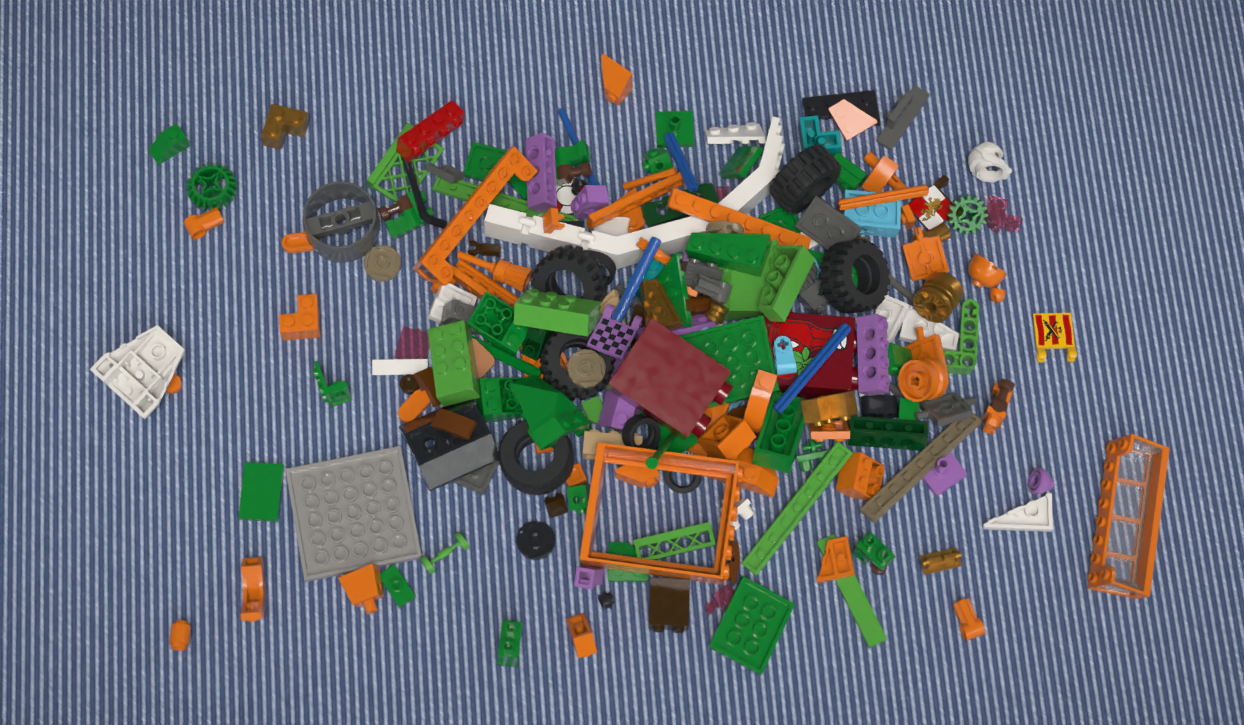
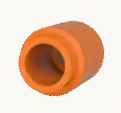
M176 620L175 623L171 624L170 649L176 651L187 650L191 634V625H188L187 621Z

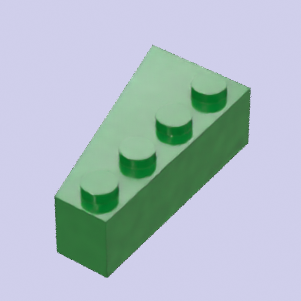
M691 233L686 252L688 258L761 277L772 246L770 234Z

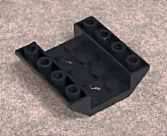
M473 399L441 408L467 417L477 423L469 440L455 437L449 432L434 429L431 426L439 409L399 426L401 434L413 453L429 491L499 461V453L492 435ZM428 440L435 441L432 447L424 445Z

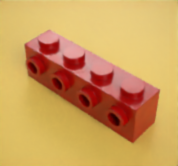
M451 100L398 137L396 151L406 161L410 162L452 131L459 128L464 122L465 111Z

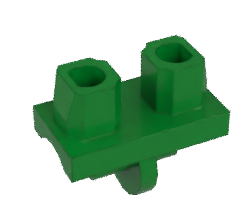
M810 438L808 439V445L802 446V451L809 450L810 453L796 455L795 461L799 462L802 472L813 470L811 459L818 458V464H820L830 450L816 451V449L822 448L821 442L814 443L813 439Z

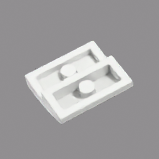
M450 283L446 286L440 285L427 318L440 324L443 306L454 299L474 306L477 296Z

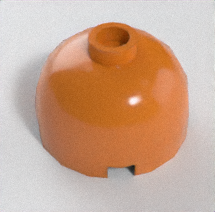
M976 253L968 265L969 276L973 279L971 283L980 289L982 286L993 288L999 285L1007 275L1002 269H997L992 262Z

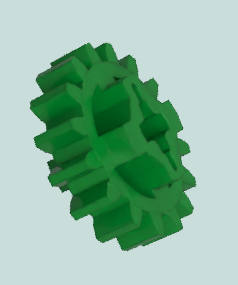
M966 194L965 198L959 195L958 201L953 199L954 205L948 206L951 212L946 213V215L951 217L947 220L949 224H952L951 228L953 230L957 229L959 234L964 230L965 235H968L969 231L976 234V228L982 230L981 223L986 224L987 222L984 220V217H988V214L984 212L988 208L982 205L984 201L978 200L976 195L971 199L969 194ZM968 203H974L976 207H970ZM967 211L970 212V213L968 214V216H969L968 218L965 217ZM965 222L967 226H961L958 223Z

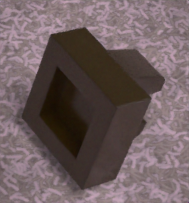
M555 493L556 496L545 497L544 502L549 518L568 513L563 494Z

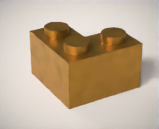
M271 104L261 134L263 145L282 150L287 134L305 138L310 123L308 113Z
M854 391L824 395L801 401L805 424L813 423V426L835 422L834 418H839L840 421L849 420L851 415L858 414Z

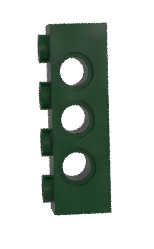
M712 183L700 184L696 192H689L688 189L683 190L711 202L719 203ZM670 195L663 197L662 200L657 202H648L641 207L647 228L687 218L690 215L668 208L667 203ZM661 210L667 211V213L664 215L658 214V212Z
M851 416L848 422L850 439H847V445L917 451H922L926 447L928 439L927 421Z

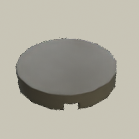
M715 221L706 225V233L743 234L744 228L730 221Z
M378 245L366 253L364 269L372 280L387 282L399 274L401 258L393 247Z
M582 349L576 351L567 363L569 379L581 388L596 386L605 375L606 365L604 359L593 350Z

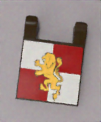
M943 175L928 188L929 193L927 196L916 197L908 203L913 215L927 231L951 218L946 213L951 212L948 206H953L954 204L940 190L949 183V178L946 175Z

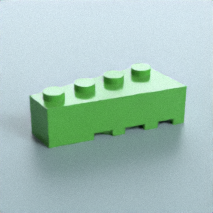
M774 245L773 247L774 257L770 258L769 265L771 268L765 278L767 284L762 290L758 309L769 321L785 322L815 258L803 245Z

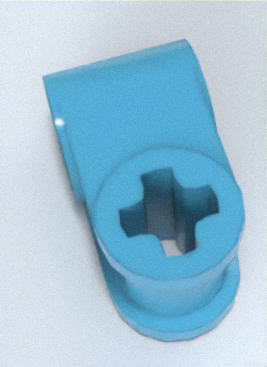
M786 336L776 338L773 347L776 374L797 373L791 340Z

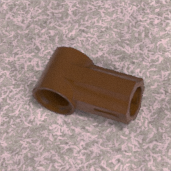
M688 294L689 300H686L687 311H691V316L706 313L710 310V304L713 300L709 296L692 297Z

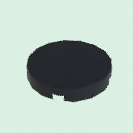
M531 521L519 529L516 545L519 552L525 558L541 560L552 553L555 547V535L552 528L546 523Z

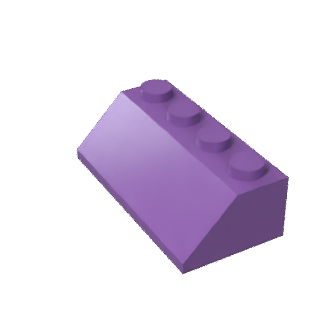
M615 358L613 365L615 368L610 376L611 378L623 360ZM607 389L597 426L622 432L625 423L631 417L640 415L641 411Z

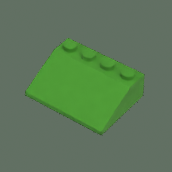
M772 240V246L761 277L717 267V269L723 270L721 281L733 286L727 303L723 304L729 309L727 314L723 316L725 321L762 315L758 305L762 290L767 284L765 278L766 274L770 272L771 266L769 262L770 258L774 257L773 247L778 245L777 240Z

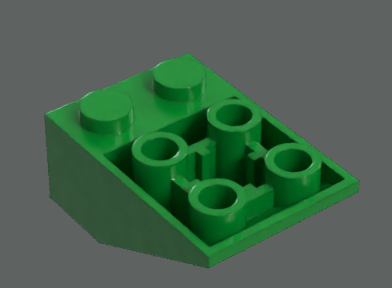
M487 291L467 322L471 328L492 346L513 356L519 350L528 331L527 326L514 325V308Z
M527 377L479 378L480 398H476V404L485 422H499L522 417L523 411L520 404H516L509 384Z

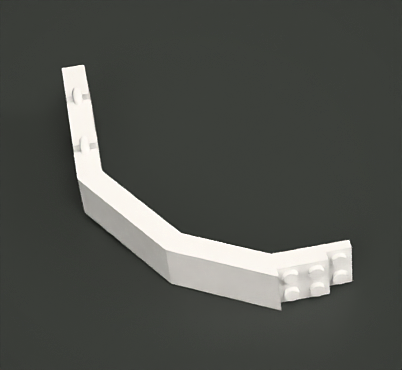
M772 117L760 166L718 204L748 214L770 194L769 187L772 180L776 177L775 175L780 172L778 169L785 144L781 143L783 136H780L782 126L778 125L780 118ZM489 204L484 220L485 236L519 245L525 243L530 248L546 252L553 251L560 246L563 248L566 245H572L573 248L579 246L583 248L582 251L592 250L606 254L614 261L616 269L639 263L644 253L642 249L636 246L640 237L648 242L651 237L660 239L659 249L670 255L686 250L691 233H706V225L709 224L707 221L690 216L616 237L593 230L592 233L586 232L585 228L559 222L560 224H565V227L562 230L555 229L551 234L544 233L542 217L534 215L533 218L527 217L526 213Z

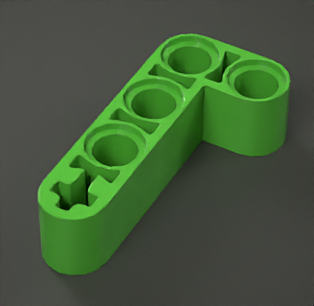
M973 299L965 300L959 313L958 351L944 352L945 359L952 362L950 365L946 364L949 374L969 375L973 372L977 362L979 304ZM968 309H970V312H972L970 317H968ZM968 325L972 327L973 330H966L964 326ZM968 343L972 348L968 349L963 344ZM968 361L971 366H965L962 362Z

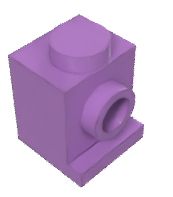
M578 566L576 568L574 586L593 590L595 585H602L604 569Z

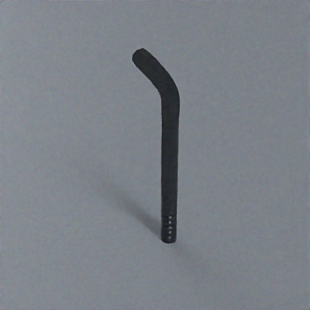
M402 157L420 218L428 224L445 228L448 224L447 221L435 218L427 213L411 162L406 161Z

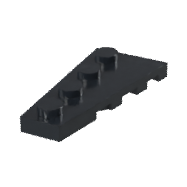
M875 90L802 98L804 117L818 116V119L822 120L833 119L828 108L842 100H846L876 119L878 123L875 126H880L881 124Z

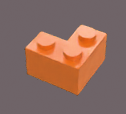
M317 294L297 295L298 313L279 315L282 340L320 338V309Z

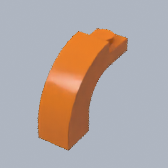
M758 370L743 418L753 433L760 434L777 379V375Z
M263 557L243 558L241 564L243 580L241 621L255 622L261 620L265 615Z

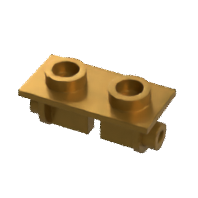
M957 547L919 556L924 575L962 567L960 561L962 555L957 550Z

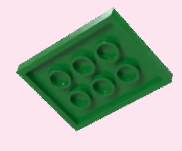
M742 576L708 648L754 673L762 675L795 604Z

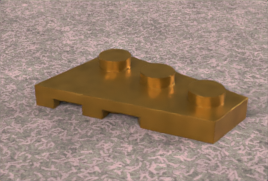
M658 279L642 281L640 289L646 326L653 318L669 330L680 328L682 321L670 298L667 297L663 285L659 283Z

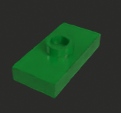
M395 565L380 573L383 585L399 609L416 598Z

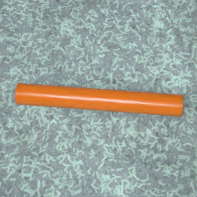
M673 167L623 183V188L628 190L676 175V168Z

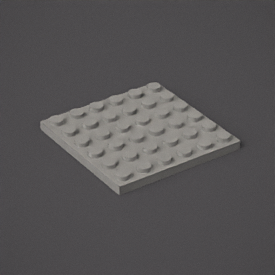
M401 446L285 469L305 582L348 574L372 563L383 567L417 560L422 557Z

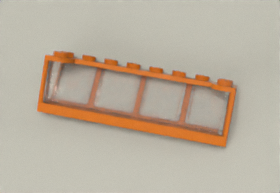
M1134 434L1108 441L1087 589L1134 599L1150 597L1169 447Z

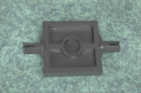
M955 392L944 394L937 399L920 402V409L922 411L914 413L917 421L929 418L937 427L945 426L949 423L963 421L972 417V409L969 406L977 404V399L975 396L964 399Z

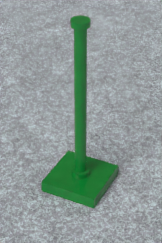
M659 424L661 431L658 442L659 448L653 456L646 460V466L649 469H655L666 451L683 453L698 443V437L690 433L688 438L682 440Z

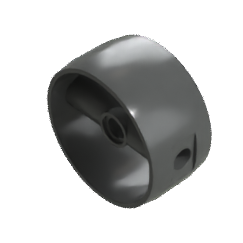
M343 181L328 183L315 190L304 206L302 220L306 238L314 251L324 259L336 263L353 262L364 257L376 244L380 231L379 215L373 199L362 187ZM351 199L362 203L314 217L322 206L334 200ZM340 220L346 221L344 224H337ZM371 224L370 229L361 239L349 245L331 246L317 240L318 238L336 233L343 235L351 229Z

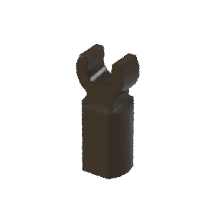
M475 240L469 241V246L476 247L474 250H468V254L472 256L481 254V256L500 257L501 244L484 242L479 244Z

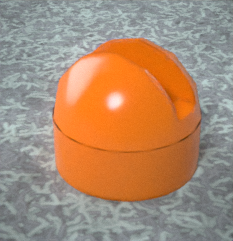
M991 288V301L1002 302L1006 291L999 288Z

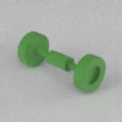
M460 532L453 535L457 542L451 547L447 546L441 550L431 561L425 555L419 559L430 575L436 572L432 564L439 559L442 560L447 557L457 546L460 545L464 551L470 548Z

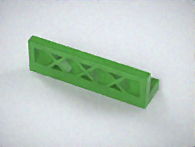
M710 522L633 540L637 558H641L640 550L651 548L653 549L652 554L644 558L651 560L716 546ZM709 534L711 542L701 543L696 539L700 535ZM688 538L692 540L689 547L682 548L677 545L680 540ZM670 543L673 545L670 551L666 553L658 549L663 544Z

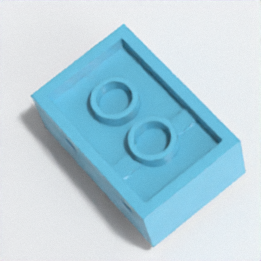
M845 190L841 199L878 192ZM901 200L841 211V213L863 228L859 235L896 238L900 231Z

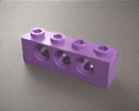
M542 132L525 139L526 159L537 170L533 178L526 183L527 204L529 209L539 213L557 207L555 140L553 137Z
M879 314L857 317L859 393L867 396L889 393L888 322L886 317Z

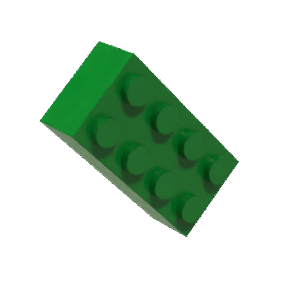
M775 392L772 394L759 434L752 464L790 474L805 427L801 401L807 399L795 397L782 413H778L773 407L784 393Z

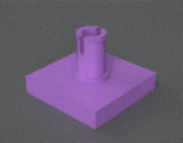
M950 452L945 458H940L937 461V465L922 480L937 498L967 477L968 473Z

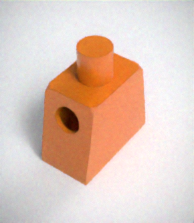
M372 563L338 577L354 606H364L367 615L378 611L375 601L384 597L378 565Z

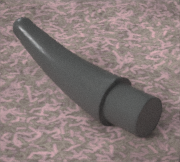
M890 382L889 390L897 397H905L901 393L900 388Z

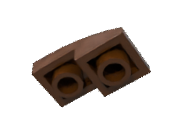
M428 367L413 374L421 392L426 391L432 406L440 405V401L436 398L433 369Z
M439 408L431 426L434 429L449 432L455 437L469 440L477 423L457 413Z
M738 541L730 542V545H732V562L727 563L730 571L726 582L730 581L731 587L736 584L740 566Z

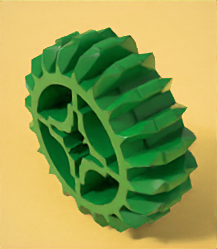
M210 162L209 166L206 167L205 164H202V169L196 167V173L191 172V178H187L188 185H186L188 197L191 198V203L196 204L198 209L202 207L205 212L208 208L212 210L216 207L221 211V206L227 207V201L233 202L232 196H236V178L225 165L221 167L217 163L213 166V163ZM223 179L226 181L224 190L221 188V181ZM199 184L203 187L201 195L197 193Z

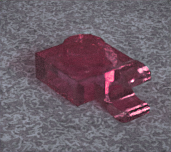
M727 584L712 595L714 601L708 603L704 609L708 615L713 614L719 608L725 612L734 593L731 586Z

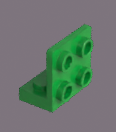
M314 361L316 368L312 370L324 403L328 402L330 408L352 401L346 380L343 382L336 381L327 387L318 361Z

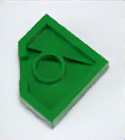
M629 542L608 543V554L637 557L635 548ZM608 569V582H648V574Z

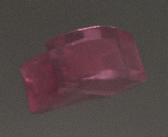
M990 195L987 203L988 209L985 210L988 217H984L988 228L999 234L1001 228L1008 232H1019L1023 218L1005 213L1009 200Z

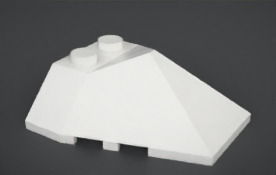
M156 325L138 335L131 342L122 344L115 351L104 354L90 370L139 415L146 419L159 405L185 349Z

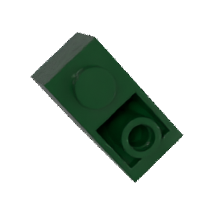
M528 327L521 354L538 361L548 338L553 335L554 331Z

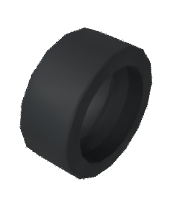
M644 415L631 417L625 423L622 430L624 445L654 450L660 440L661 431L659 424ZM645 423L649 429L648 436L642 444L636 445L634 441L635 431L641 424Z
M664 472L666 484L677 493L686 494L693 492L702 480L701 475H695L693 482L688 486H678L672 479V472Z

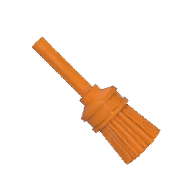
M459 251L457 255L459 259L489 270L494 281H499L501 284L506 283L523 293L530 283L533 273L531 268L512 264V262H507L502 258L497 263L494 261L490 263L462 251Z

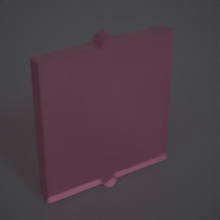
M403 327L394 358L427 359L430 349L428 332L420 331L419 328L415 330Z

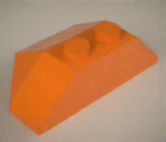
M745 448L735 460L739 461L740 467H743L742 483H738V487L773 498L779 482L775 470L752 464L754 449ZM708 477L726 483V479Z

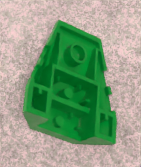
M533 375L509 384L516 404H520L523 411L521 416L529 425L528 433L540 450L554 446L562 436L574 432L579 437L584 435L585 431L591 430L590 422L584 413L564 394L538 376Z

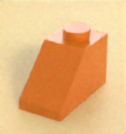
M624 465L614 470L616 479L640 488L646 486L647 488L653 487L660 480V474L656 469Z
M582 613L565 618L578 658L588 657L597 653L593 633L585 614Z

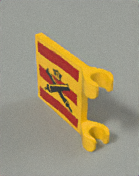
M1033 313L1037 362L1045 361V349H1067V361L1075 362L1077 352L1074 343L1071 313Z

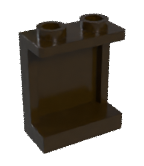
M650 578L648 629L658 633L664 632V630H672L673 633L688 631L690 579Z

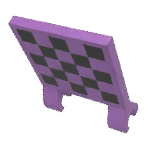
M607 304L599 323L587 343V347L623 360L636 333L642 326L643 318L636 315L632 325L628 326L611 319L614 314V306Z

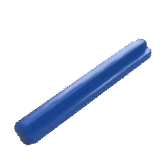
M666 133L664 140L689 192H696L699 185L674 133Z

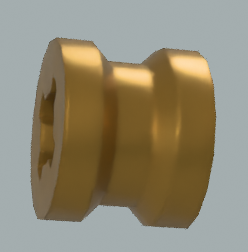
M712 301L710 304L711 308L706 312L705 316L721 324L724 320V314H727L729 309L719 302Z

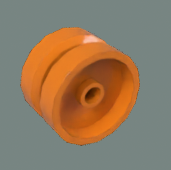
M935 358L910 360L902 366L898 375V385L901 393L913 402L934 400L941 397L947 390L949 383L948 372L945 366Z

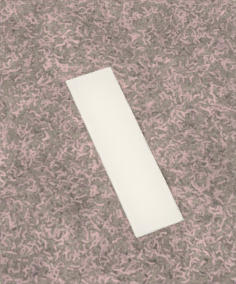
M428 359L372 360V375L415 374L428 368Z

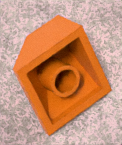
M603 53L601 55V76L604 96L610 103H615L619 106L632 91L633 73Z

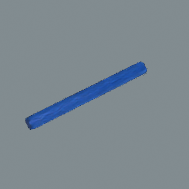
M651 237L611 319L622 323L661 244L660 239Z
M843 323L774 404L773 408L775 411L782 413L850 333L851 327Z

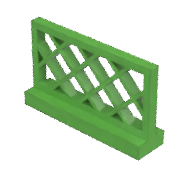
M407 122V124L400 132L398 137L403 135L405 132H407L414 126ZM398 137L366 182V187L378 191L395 203L398 201L396 191L406 190L407 194L409 192L408 189H411L410 185L407 186L405 177L408 176L407 173H404L403 161L400 154L396 151ZM437 143L432 146L438 150L435 156L427 157V152L424 151V158H414L410 161L414 166L418 187L429 172L426 170L417 171L416 162L426 161V164H428V160H432L430 163L434 165L445 149ZM400 165L402 174L392 176L390 169L393 166ZM403 178L404 186L394 188L392 179ZM390 180L392 189L384 190L379 185L382 181Z

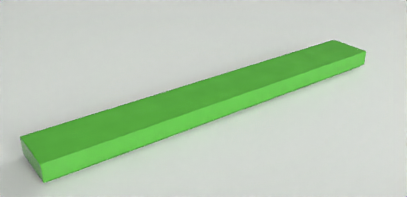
M437 176L432 191L466 202L479 185L463 180L452 184ZM500 192L490 203L491 205L526 213V216L533 218V215L543 218V215L547 212L539 213L528 208L527 201ZM558 211V214L564 215L561 221H579V219H575L572 215Z
M836 442L743 560L742 566L755 576H758L853 455L852 451L840 442Z

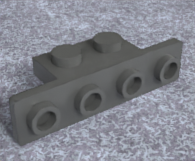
M914 86L911 91L907 90L904 96L900 95L896 101V108L894 110L891 108L886 116L888 119L886 127L877 138V142L889 150H893L928 100L930 94L918 86Z

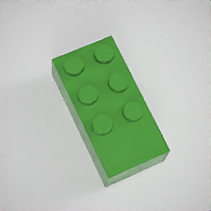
M529 289L514 303V325L588 337L599 323L600 301L576 298L574 295L563 296L557 295L556 292L544 293L539 292L537 289Z
M465 320L428 329L436 398L444 407L480 398L472 333Z

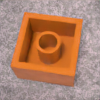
M723 414L697 440L709 457L736 460L738 455L751 445L756 435L744 419Z

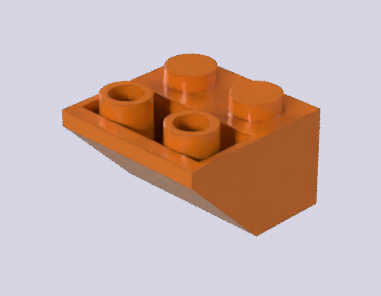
M854 452L839 471L836 490L847 497L869 501L881 489L885 466L862 452Z

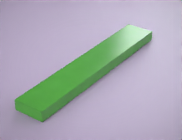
M835 534L816 542L822 556L826 553L825 549L828 540L836 539ZM856 576L835 580L868 648L887 641V637Z

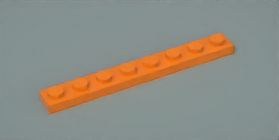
M673 188L671 190L667 203L668 208L709 223L715 221L737 223L744 228L743 234H770L771 240H777L778 245H803L807 250L809 248L810 237L679 189Z

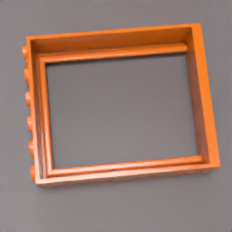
M597 442L580 552L582 565L724 585V580H728L730 571L727 560L731 561L732 545L729 544L730 541H734L735 526H732V522L737 521L738 506H735V502L740 500V487H738V483H742L743 467H740L739 461L666 451L655 468L656 470L726 479L714 568L593 552L606 463L648 468L646 460L657 451Z

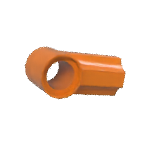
M217 207L199 216L191 215L183 221L193 240L203 237L208 230L224 223Z
M969 598L960 600L952 605L960 622V631L965 641L985 634L984 625L981 619L977 618Z

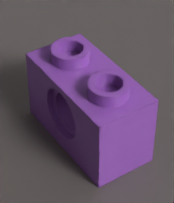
M585 185L571 202V210L574 213L575 219H588V215L608 205L609 198L606 185Z

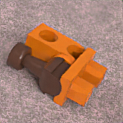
M1001 379L999 383H995L991 392L992 395H995V398L991 401L982 419V422H985L983 432L993 435L995 429L1001 427L1015 387L1012 381Z

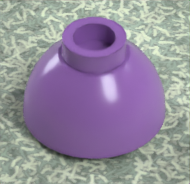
M1037 467L1029 476V490L1032 494H1043L1054 487V479L1051 478L1046 470Z

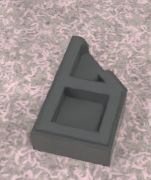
M432 163L426 164V171L452 184L464 178L462 171L450 165L437 167Z

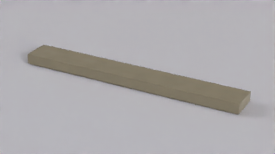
M972 413L970 418L951 423L860 508V513L875 524L937 465V461L940 458H945L982 423V420Z

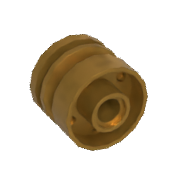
M934 272L929 275L923 286L916 292L913 298V305L924 319L935 323L943 322L961 301L963 288L960 282L949 273Z

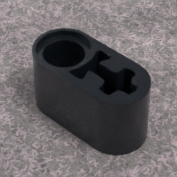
M865 395L860 398L861 417L887 419L898 417L897 396Z

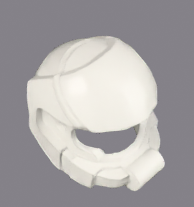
M983 142L970 151L968 157L970 171L972 175L983 182L994 183L999 180H1006L1011 174L1012 169L1001 159L1004 153L995 143ZM997 166L1000 167V170L996 172L988 171L986 167Z

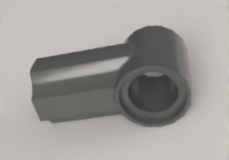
M701 274L696 276L692 284L693 290L707 295L711 300L721 304L727 303L733 287L730 284L718 280L715 281Z

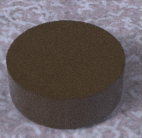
M407 374L400 380V388L405 394H413V392L419 389L418 383L412 374Z

